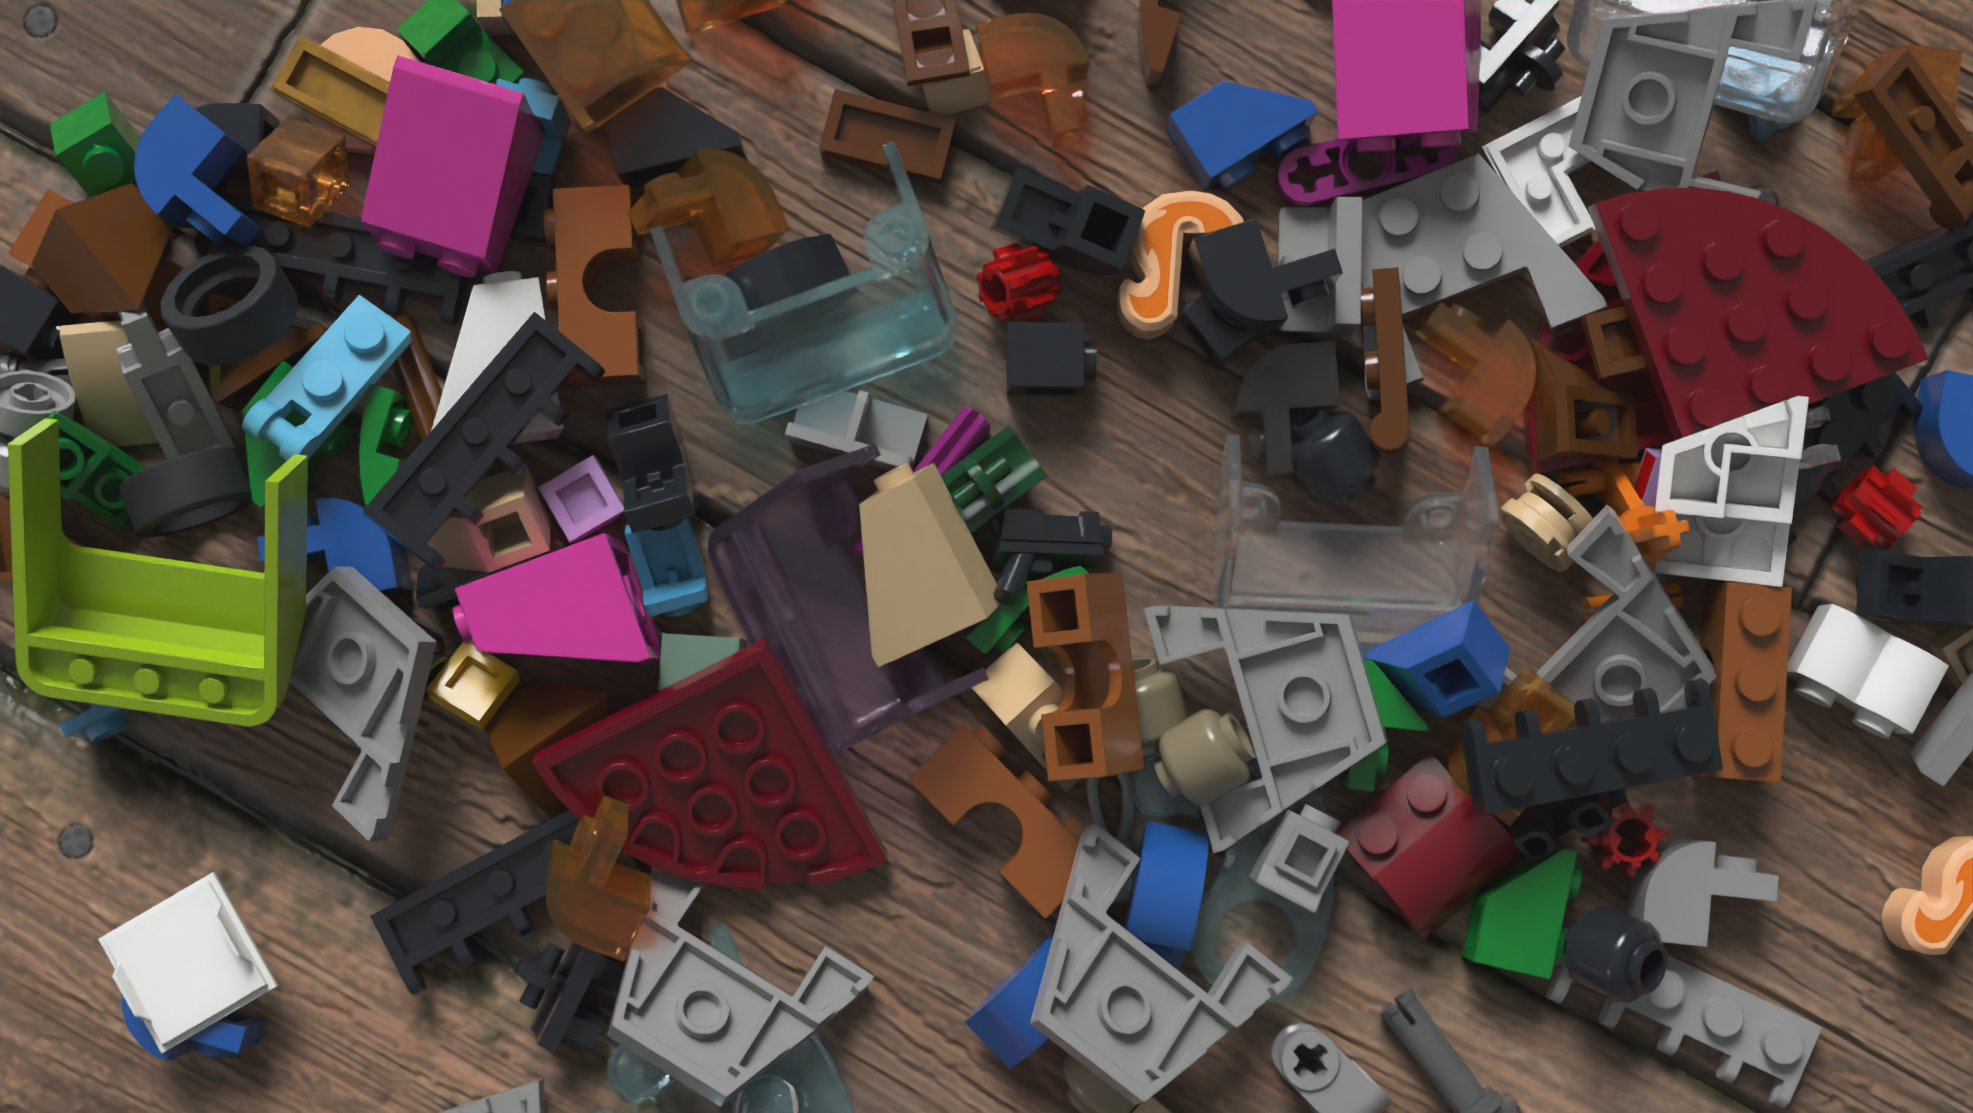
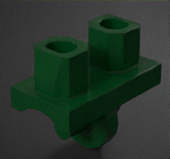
M1009 425L941 475L971 535L1048 476Z

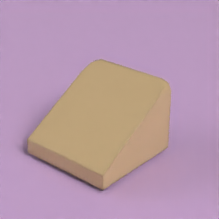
M969 29L963 30L970 76L921 84L930 113L948 116L985 105L990 101L985 70Z

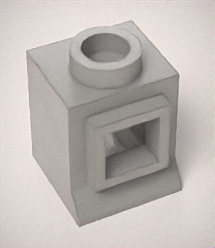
M1305 804L1300 815L1284 809L1249 877L1258 884L1315 913L1322 894L1349 844L1348 840L1335 834L1341 822Z

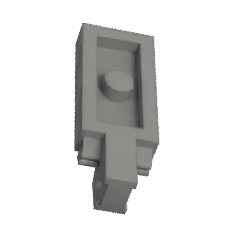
M143 300L139 310L117 311L122 320L121 325L130 341L129 344L117 348L118 355L122 361L120 364L123 374L167 460L210 448H236L195 362L184 352L170 329L158 332Z

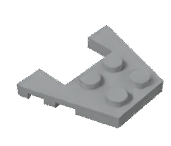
M1771 0L1605 17L1601 20L1569 147L1637 190L1639 188L1644 191L1660 188H1703L1729 191L1760 199L1762 191L1700 177L1695 174L1731 46L1800 61L1819 0Z
M1480 154L1362 200V288L1373 287L1372 269L1399 267L1402 319L1522 272H1527L1551 332L1578 322L1585 315L1606 311L1607 309L1605 299ZM1376 326L1363 327L1364 363L1365 352L1377 351ZM1403 327L1407 387L1424 381ZM1365 365V389L1369 400L1372 401L1380 398V389L1367 390Z
M1606 505L1567 546V553L1571 559L1611 589L1614 594L1529 681L1522 680L1506 667L1500 693L1475 703V705L1489 709V715L1512 723L1515 720L1517 711L1533 709L1539 717L1541 729L1549 732L1576 727L1574 705L1578 700L1594 699L1599 707L1601 722L1635 716L1632 700L1635 690L1652 688L1658 697L1660 711L1687 707L1684 692L1687 681L1702 678L1709 685L1716 678L1714 667L1615 510Z
M334 567L306 594V613L289 681L361 748V753L334 800L332 807L369 842L387 840L392 831L436 641L354 567Z
M1163 605L1144 609L1159 665L1218 648H1225L1260 767L1261 778L1247 781L1211 804L1200 806L1214 853L1225 850L1388 741L1351 614Z
M1093 823L1087 826L1080 835L1030 1024L1136 1105L1146 1102L1207 1052L1206 1049L1231 1029L1237 1028L1254 1014L1253 1011L1268 999L1278 995L1287 988L1293 978L1249 943H1245L1236 947L1209 992L1206 993L1106 914L1107 909L1141 858L1099 825Z
M651 866L607 1036L721 1107L861 997L874 976L825 946L795 995L790 996L679 927V924L707 883L689 880Z

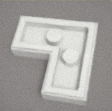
M1581 96L1482 146L1478 151V154L1488 163L1560 248L1596 230L1587 209L1568 176L1593 163L1569 147Z

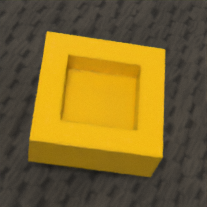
M463 641L426 690L430 700L483 730L520 682L518 671L487 652L477 651L475 645L472 643L466 644Z

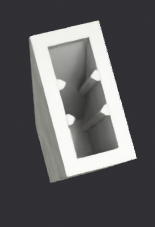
M505 271L483 277L484 284L473 286L432 429L533 312H536L545 320L539 278L522 279L520 272ZM556 391L550 399L560 406L558 392ZM539 412L511 445L557 439L563 430V423L558 426Z

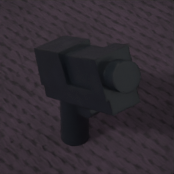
M1004 508L1000 517H993L988 524L990 531L995 536L992 565H1005L994 590V598L1004 605H1016L1029 575L1045 577L1051 573L1052 566L1096 568L1104 556L1103 549H1110L1111 525L1100 524L1099 512L1080 511L1078 516L1045 515L1044 510Z

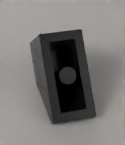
M649 84L628 85L614 92L615 98L599 101L616 174L623 185H630L631 188L747 160L746 151L738 132L662 86L651 89Z

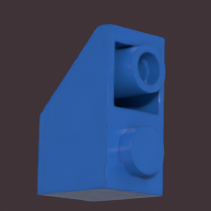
M1222 81L1171 113L1165 132L1204 192L1220 183L1225 190H1229L1254 174L1257 168L1253 162L1274 150L1278 157H1282L1303 144L1310 137L1306 129L1311 126L1318 110L1311 100Z
M1473 600L1367 650L1365 659L1375 662L1414 709L1446 717L1500 693L1510 647Z

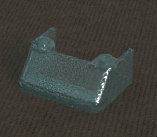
M894 141L886 143L882 147L891 183L899 204L880 211L866 226L864 246L872 267L749 312L739 287L725 276L710 274L688 281L681 259L663 226L650 230L688 336L715 400L729 419L741 424L758 423L940 356L955 342L958 333L956 313L927 225Z

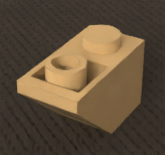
M526 466L518 476L508 470L481 480L466 497L469 502L484 514L476 526L454 511L427 543L428 546L437 550L445 559V563L441 567L492 572L550 551L551 515L528 467Z
M1015 642L969 685L1047 771L1041 714L1055 712L1061 704L1064 691L1020 644ZM1080 779L1055 781L1067 792Z

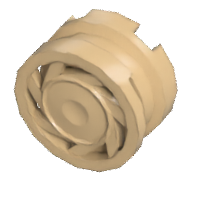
M1536 473L1521 486L1523 492L1518 500L1509 499L1497 513L1504 527L1530 554L1549 568L1561 573L1566 571L1575 562L1568 556L1567 546L1593 518L1561 486L1546 476Z

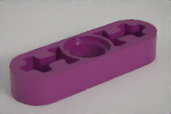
M1419 136L1396 138L1395 152L1394 150L1376 152L1382 161L1381 174L1372 180H1362L1354 176L1348 166L1349 154L1357 149V141L1349 142L1337 138L1290 151L1283 158L1276 171L1274 185L1279 198L1290 207H1319L1333 203L1336 197H1361L1386 191L1449 166L1455 158L1457 146L1440 147L1441 150L1432 159V164H1427L1423 155L1406 157L1399 164L1402 173H1396L1395 153L1414 148L1419 141ZM1328 156H1336L1335 174L1342 187H1334V175L1316 180L1312 186L1311 193H1305L1301 184H1290L1288 179L1296 172L1297 164H1304L1308 173L1327 170L1331 164Z

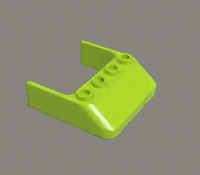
M45 418L9 442L8 467L15 654L18 674L26 686L45 697L240 726H257L269 720L284 702L306 613L308 456L294 454L265 480L264 573L82 547L73 544L65 537L61 525L58 420Z

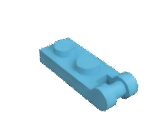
M358 295L275 389L249 410L242 422V429L258 441L266 438L280 448L279 456L286 461L294 454L306 455L309 459L369 390L370 384L374 385L412 342L411 331ZM294 409L306 417L307 421L295 427L286 421L285 417Z

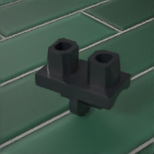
M1497 0L1488 15L1489 26L1503 36L1494 47L1480 39L1479 108L1488 113L1510 87L1517 95L1524 97L1534 85L1546 91H1553L1562 82L1564 76L1555 61L1565 51V47L1555 38L1560 32V25L1553 15V12L1559 7V0Z
M1625 788L1492 814L1511 835L1514 845L1530 862L1537 863L1555 854L1558 846L1557 837L1574 828L1581 834L1594 835L1612 826V809L1628 801Z
M581 923L558 971L556 969L565 953V949L551 942H548L539 961L520 957L514 968V972L528 981L519 1000L523 1005L537 1009L545 991L548 990L530 1029L539 1036L536 1041L537 1045L556 1052L560 1042L588 1050L593 1048L603 1028L605 1017L602 1012L585 1006L580 1002L589 983L617 995L627 962V957L608 945L599 930Z

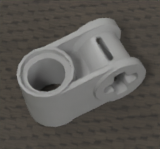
M1302 1022L1287 1024L1279 1029L1273 1037L1270 1047L1272 1063L1277 1071L1307 1102L1305 1105L1312 1113H1382L1393 1103L1387 1094L1355 1061L1350 1060L1331 1039L1310 1024ZM1300 1044L1310 1048V1053L1315 1059L1308 1068L1298 1063L1299 1059L1294 1053V1050Z

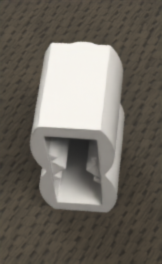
M1834 604L1817 607L1788 662L1787 676L1798 682L1794 691L1802 697L1827 708H1831L1833 702L1837 701L1855 712L1852 719L1855 725L1876 736L1889 739L1892 732L1897 734L1914 733L1949 665L1928 652L1890 635L1866 619Z

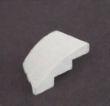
M1796 396L1662 445L1655 511L1674 510L1678 521H1688L1689 533L1680 535V547L1672 549L1664 559L1656 562L1654 573L1782 587L1789 528L1793 517L1799 460L1802 457L1809 397Z

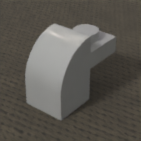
M1699 839L1675 840L1655 849L1659 853L1658 856L1660 858L1656 864L1645 861L1641 862V867L1637 868L1636 877L1631 879L1629 885L1626 913L1650 922L1659 931L1662 942L1707 947L1711 895L1777 902L1779 875L1756 871L1757 859L1717 855L1716 867H1714L1716 842Z

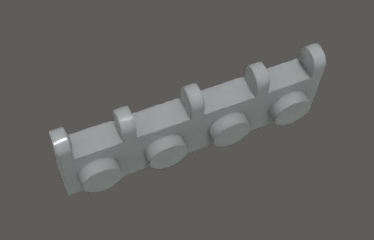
M1669 955L1665 976L1655 991L1645 994L1631 1003L1616 1002L1606 998L1599 1015V1023L1609 1028H1614L1624 1008L1627 1007L1664 1024L1665 1026L1658 1040L1657 1049L1669 1056L1676 1052L1684 1034L1724 1052L1717 1066L1716 1077L1727 1083H1732L1735 1080L1743 1062L1775 1076L1776 1079L1769 1094V1102L1781 1108H1785L1791 1101L1822 1030L1821 1026ZM1566 956L1562 964L1557 966L1546 992V998L1558 1004L1563 1001L1571 983L1574 982L1567 970Z

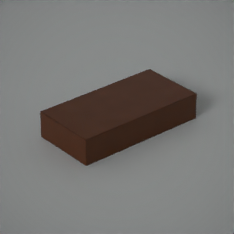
M835 89L819 150L820 154L941 185L957 126L956 119Z

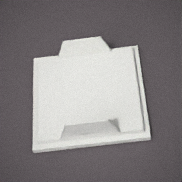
M215 872L98 939L115 969L112 977L133 1015L144 1021L161 1054L278 986Z

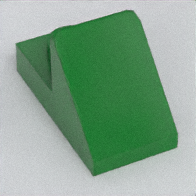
M427 0L396 29L429 65L495 85L498 79L519 84L520 79L528 78L479 26L468 10L456 0Z
M1365 660L1384 728L1431 732L1429 726L1373 660ZM1388 742L1341 772L1339 787L1374 791L1375 778L1384 779L1386 774Z

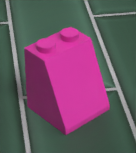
M1332 0L1338 139L1349 142L1357 141V152L1366 153L1396 150V138L1421 136V148L1461 145L1460 133L1478 132L1482 0Z
M397 55L392 70L361 217L362 224L374 239L377 240V248L404 259H413L415 252L438 258L437 265L439 267L468 278H474L476 271L487 274L498 272L544 139V134L524 93Z
M606 533L455 588L460 602L459 606L453 608L457 628L466 644L474 642L477 651L513 656L645 665L660 664L661 639L653 617L646 615L643 606V590L626 543Z

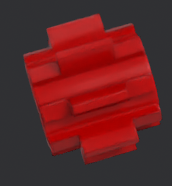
M1019 243L993 250L994 261L982 265L983 271L977 273L976 281L979 283L980 293H978L980 303L983 302L985 304L988 314L992 318L999 316L1001 321L1015 318L1016 322H1031L1044 317L1043 306L1054 303V296L1060 295L1061 286L1058 285L1057 276L1060 273L1057 265L1054 266L1049 259V253L1045 250L1038 251L1036 246L1022 250Z
M1874 465L1871 468L1866 467L1846 485L1840 495L1834 500L1835 505L1832 509L1843 517V520L1837 527L1860 547L1869 541L1880 550L1883 547L1888 548L1903 536L1921 515L1920 510L1923 506L1911 497L1918 487L1895 468L1885 474Z
M1628 801L1612 809V826L1594 835L1586 834L1582 836L1581 842L1595 845L1598 850L1594 854L1597 856L1594 866L1606 870L1615 863V865H1619V870L1623 876L1634 878L1636 877L1637 868L1641 867V861L1656 864L1660 859L1659 853L1655 851L1657 840H1663V838L1669 836V833L1666 830L1657 829L1653 825L1652 821L1655 817L1652 815L1655 807L1651 804H1642L1634 810V808L1630 807ZM1627 819L1632 825L1627 835L1634 842L1628 851L1620 853L1617 847L1622 839L1615 830L1622 821Z

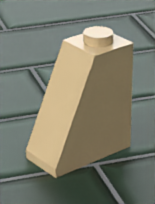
M905 463L874 480L878 491L859 504L871 652L877 667L883 666L988 618L1001 604L993 595L997 583L934 463L914 473L909 463Z

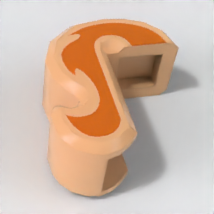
M1185 191L1162 194L1142 208L1146 212L1129 252V262L1141 283L1125 279L1117 294L1118 318L1127 332L1137 338L1148 340L1163 335L1174 326L1178 312L1182 244H1191L1194 237L1244 222L1241 215L1227 201L1209 193Z
M1954 836L1932 849L1922 867L1921 891L1900 887L1891 893L1882 911V926L1888 939L1895 946L1928 955L1946 954L1973 918V836Z

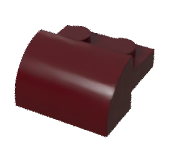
M1428 753L1335 833L1349 841L1345 852L1378 887L1380 894L1423 942L1520 859L1517 847L1493 814H1474L1471 793L1469 794L1431 753Z

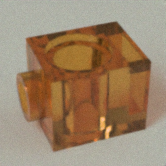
M290 116L247 155L253 208L308 227L350 187L345 135Z

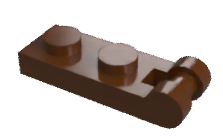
M1905 48L1888 53L1853 96L1931 201L1929 214L1932 219L1945 229L1959 230L1963 228L1973 215V138L1909 49Z
M1399 267L1372 269L1373 287L1361 288L1363 327L1376 326L1377 351L1365 352L1367 390L1380 389L1381 413L1374 417L1371 422L1370 435L1377 450L1385 455L1399 454L1407 447L1410 439Z

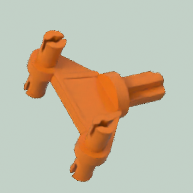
M1598 460L1594 462L1593 468L1559 473L1558 485L1577 483V485L1563 488L1573 497L1597 493L1601 498L1605 499V504L1615 510L1653 572L1657 561L1664 559L1672 549L1681 546L1680 535L1689 533L1688 521H1678L1674 510L1657 512L1654 506H1645L1644 502L1638 497L1633 487L1642 460L1619 463L1618 460ZM1677 582L1662 585L1667 594L1682 592ZM1614 593L1584 597L1581 608L1601 607ZM1683 596L1670 598L1676 609L1682 607ZM1595 612L1584 613L1583 617L1585 621H1587Z

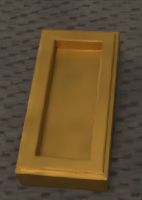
M300 34L272 83L270 90L284 100L376 148L390 82Z

